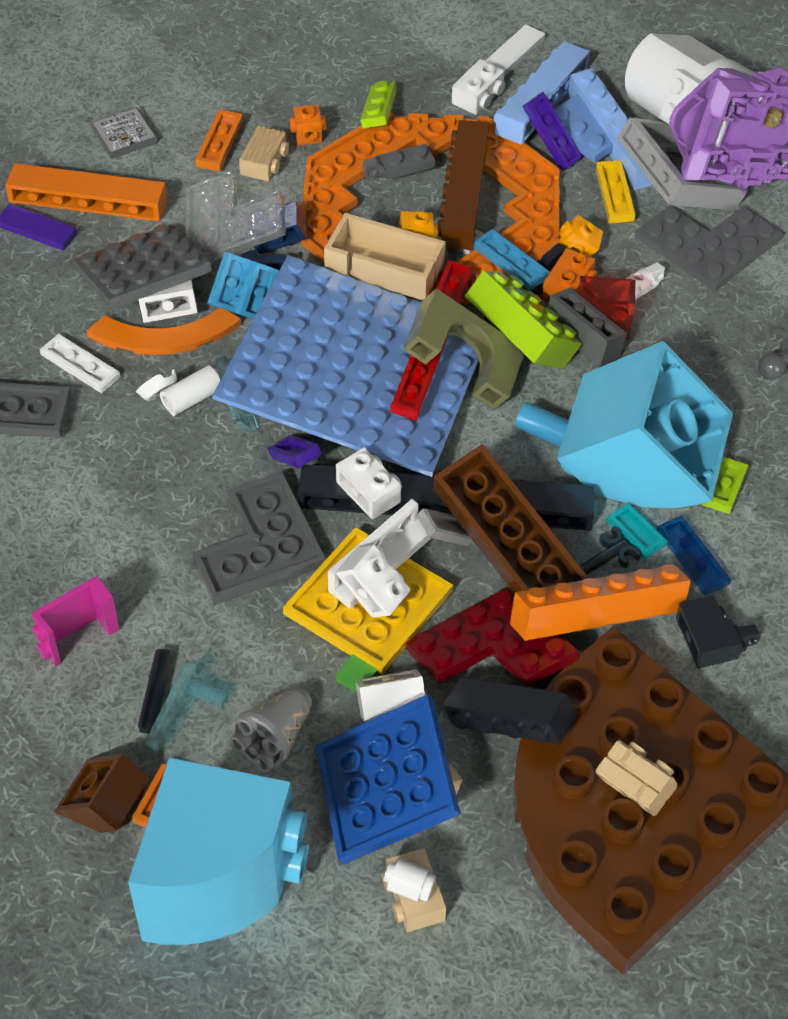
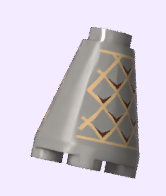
M294 688L241 713L232 722V737L229 739L231 747L236 752L243 753L248 759L253 761L255 766L262 772L266 773L272 768H277L287 758L310 713V707L312 706L310 695L301 688Z

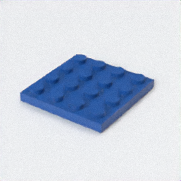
M428 695L422 696L315 745L338 861L343 864H347L461 814L434 702Z

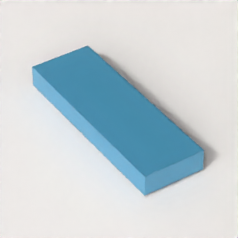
M494 229L474 241L473 248L509 276L514 275L524 283L523 286L529 291L544 282L550 273L549 270Z

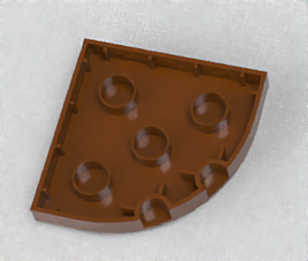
M613 626L578 655L579 660L566 666L546 687L545 690L566 693L577 717L560 745L546 742L539 743L535 740L521 738L514 774L513 806L515 822H520L527 842L525 859L540 889L571 927L616 970L624 975L788 820V773ZM620 740L626 745H629L631 742L636 743L647 752L645 758L654 764L657 760H660L674 771L671 776L677 782V788L669 799L665 801L664 806L656 816L649 814L635 802L602 781L597 775L596 768L608 756V752L617 741Z

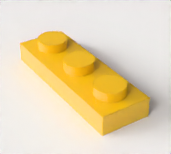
M622 161L596 162L595 170L608 223L634 222L635 211Z

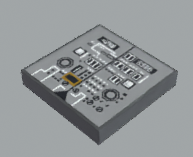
M137 107L91 122L93 132L111 159L157 144L156 135Z

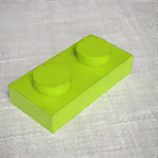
M722 457L712 501L702 503V506L730 514L745 478L748 464Z

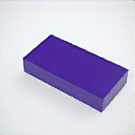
M289 435L267 448L273 459L296 468H300L322 455L318 444L293 435Z

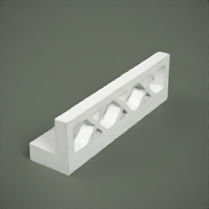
M411 499L328 570V592L349 609L359 602L335 573L357 547L374 544L383 551L386 556L385 559L396 570L431 539L417 517L418 503Z

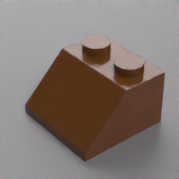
M123 754L87 759L54 812L100 833L115 832L126 823L128 819L127 814L133 804L142 797L144 786L149 777Z

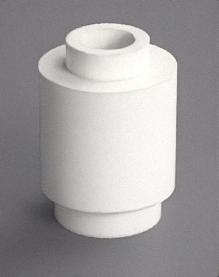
M399 857L397 863L390 861L383 881L389 883L388 891L416 902L419 899L427 902L437 876L429 873L430 869Z

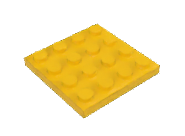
M355 527L283 606V614L348 655L354 654L378 669V673L383 675L406 648V643L418 634L453 592V584L408 558L396 571L403 576L404 582L411 590L391 615L372 618L360 602L349 609L328 592V570L369 536Z

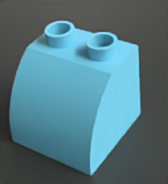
M662 341L583 374L564 438L559 448L557 460L567 474L575 476L585 486H595V495L649 508H680L712 501L733 412Z
M169 758L128 881L142 941L164 945H187L212 941L234 934L252 925L279 904L285 881L301 884L309 852V844L303 843L307 812L292 808L291 782Z

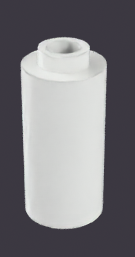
M208 365L160 391V399L171 415L176 416L213 395L222 378V374L217 368L213 369Z

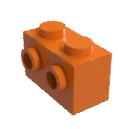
M566 248L543 283L542 300L549 302L551 295L568 288L573 289L584 298L585 288L587 285L592 286L597 276V271L594 270L596 259Z

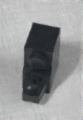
M714 595L679 603L676 621L698 669L736 660L739 658L740 653L746 651L747 647L757 644L760 634L756 625L740 627L734 625L731 619H726L725 610L722 606L718 605Z

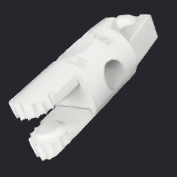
M657 262L646 268H641L607 289L604 293L605 297L611 301L619 297L617 306L622 309L658 286L664 277L665 267Z

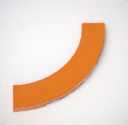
M222 308L216 309L197 321L169 328L136 327L121 323L104 315L87 329L86 333L87 337L116 350L120 348L133 351L135 354L166 355L194 350L199 345L212 340L214 342L232 333L242 323L241 318Z

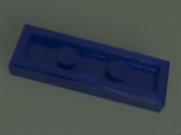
M682 515L657 526L656 530L668 541L667 546L705 596L731 584L730 577Z

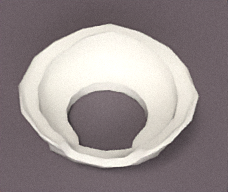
M175 369L172 370V374L169 377L164 378L161 374H158L149 379L137 389L136 393L147 401L160 397V391L177 383Z

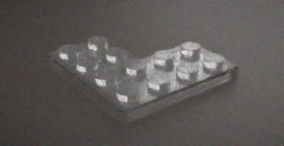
M233 171L186 188V240L210 262L222 258L224 251L234 254L286 235L285 197L280 190L237 206V177Z

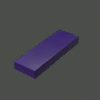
M544 92L537 94L522 106L562 171L568 169L583 157Z
M8 204L0 214V228L62 251L67 248L77 235L75 227L12 204Z

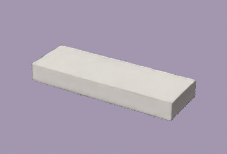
M525 24L485 62L505 70V77L545 40V33Z
M57 334L40 349V354L100 393H103L121 377L118 370L61 334Z

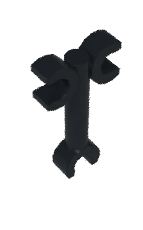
M614 526L611 530V534L615 537L614 539H608L603 533L599 538L600 544L607 549L579 566L587 575L618 556L619 564L627 568L629 560L625 556L631 555L638 561L640 560L641 552L637 547L629 545L625 539H622L621 530Z

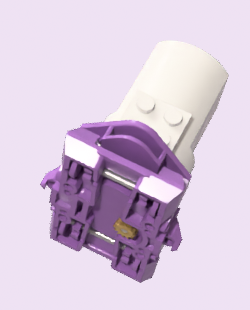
M651 33L642 40L633 52L625 73L626 92L632 101L669 124L683 158L681 171L684 180H721L731 183L738 188L771 183L773 179L788 180V70L778 67L766 72H753L740 63L727 59L689 35ZM747 189L741 190L743 195L748 192Z

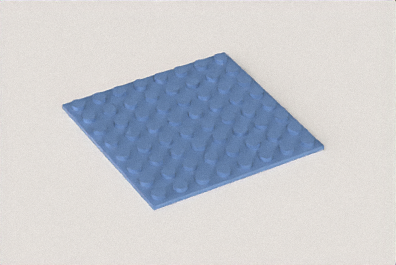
M288 255L215 389L212 399L357 451L365 447L372 455H376L380 459L432 477L479 360L473 348L466 341L457 336L449 335L417 421L389 412L410 358V354L404 351L403 347L421 302Z

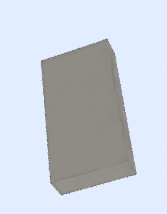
M424 508L417 514L429 538L464 546L470 545L473 542L454 515Z

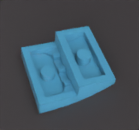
M224 251L207 303L254 319L280 270Z

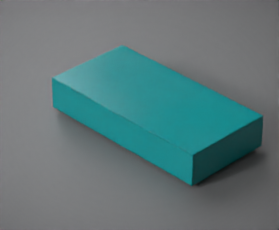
M629 503L606 517V523L611 527L619 528L622 532V538L629 545L637 547L644 560L667 546L668 541Z

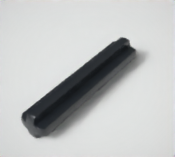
M157 649L154 654L138 721V730L143 734H153L156 730L172 661V653L167 649Z

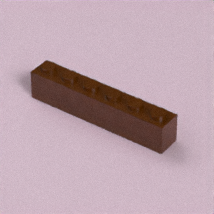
M458 120L457 130H452L451 145L454 148H449L448 163H452V165H447L445 181H449V183H444L442 198L446 199V202L441 201L440 217L443 220H438V236H442L441 240L445 241V248L473 250L488 144V122Z

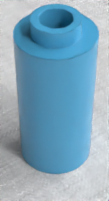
M526 402L518 413L515 427L560 447L569 420Z

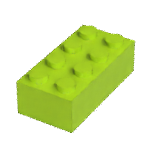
M483 270L465 297L534 364L557 369L565 368L582 345L575 337L576 332L568 325H562L557 320L559 316L553 310L547 307L544 308L540 304L541 299L536 294L530 291L527 292L522 287L524 283L514 275L507 277L499 271L493 273Z

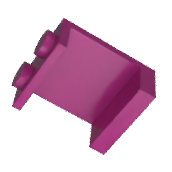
M97 576L32 612L34 626L31 629L39 642L36 644V648L44 660L50 658L55 666L61 664L56 642L97 619L108 635L120 630L113 596Z

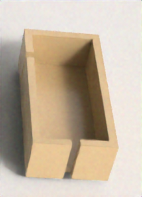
M344 213L324 248L325 268L346 276L350 274L354 279L386 290L424 300L429 295L434 285V280H437L445 264V241Z

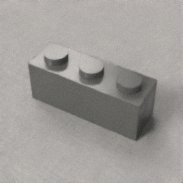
M571 288L551 295L547 308L553 310L559 316L557 320L562 325L566 324L576 332L575 337L582 343L578 349L598 367L619 359L627 335L624 330Z

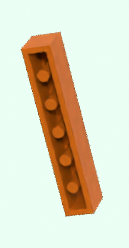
M14 163L5 184L9 202L160 221L167 202L165 182Z
M667 564L662 567L638 569L634 572L611 574L610 576L600 578H586L577 582L558 583L542 588L534 587L529 590L515 592L510 625L527 641L677 613L679 603L687 601L691 580L678 567Z

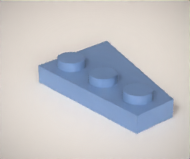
M579 94L554 109L580 153L593 163H596L612 152V142Z

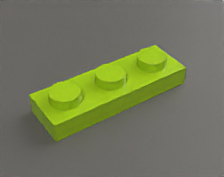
M378 81L371 85L360 119L363 129L387 125L397 93L395 81Z

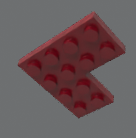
M507 587L413 637L406 643V649L410 655L439 684L491 655L528 688L579 660L578 650L560 634L527 641L519 635L510 625L515 594Z

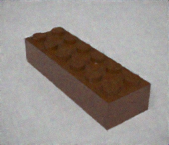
M483 444L434 476V491L514 594L515 592L529 590L534 587L542 588L558 583H571L589 578Z

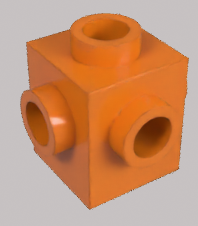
M305 105L293 107L294 117L289 118L291 133H295L297 145L322 143V130H326L325 115H320L319 106Z

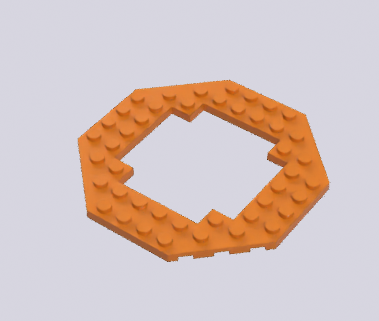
M391 112L387 125L364 129L361 125L307 157L301 209L306 215V240H301L298 243L325 264L324 248L343 214L358 206L357 197L346 188L365 177L362 162L381 154L422 144H427L435 158L450 147L454 148L451 145L452 130H457L458 120L489 123L484 171L517 196L504 204V213L515 220L516 223L499 234L541 264V257L559 243V168L523 142L521 145L495 135L496 123L489 116H479V120L464 119V115L443 114V118H428V114L408 113V117L393 116V112ZM476 250L457 261L474 268L461 305H473L465 295L483 270L493 273L499 271L509 277L507 273ZM444 267L442 268L437 280H434V285L429 295L438 287L443 271L445 269ZM403 295V296H405V297H408V298H411V299H414V300H417V301H420V302L423 301V300H420V299H417V298H414V297H410V296H407V295Z

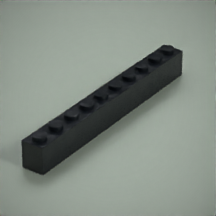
M305 464L302 466L298 488L300 508L365 513L336 482L335 466H323L320 464ZM388 471L390 474H395L401 482V502L381 515H394L411 499L418 503V513L424 508L453 515L433 489L434 476L437 473H433V476L430 477L422 473ZM512 480L549 528L592 530L595 486Z

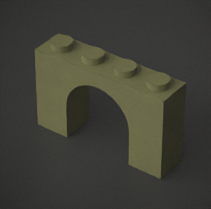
M436 288L421 302L403 350L424 364H427L441 352L447 335H454L463 339L473 348L480 364L479 375L471 395L492 409H495L510 397L524 353L502 332Z

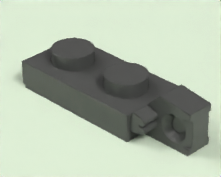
M427 144L381 154L362 162L363 174L366 179L381 176L386 177L388 180L435 167V159Z

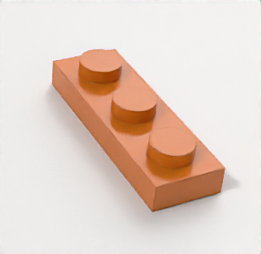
M218 110L196 156V167L221 171L243 123V114Z

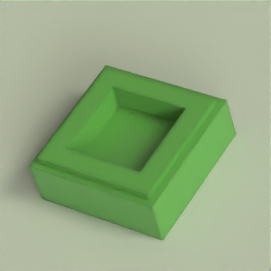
M352 654L335 675V680L357 693L355 681L376 677L378 669Z

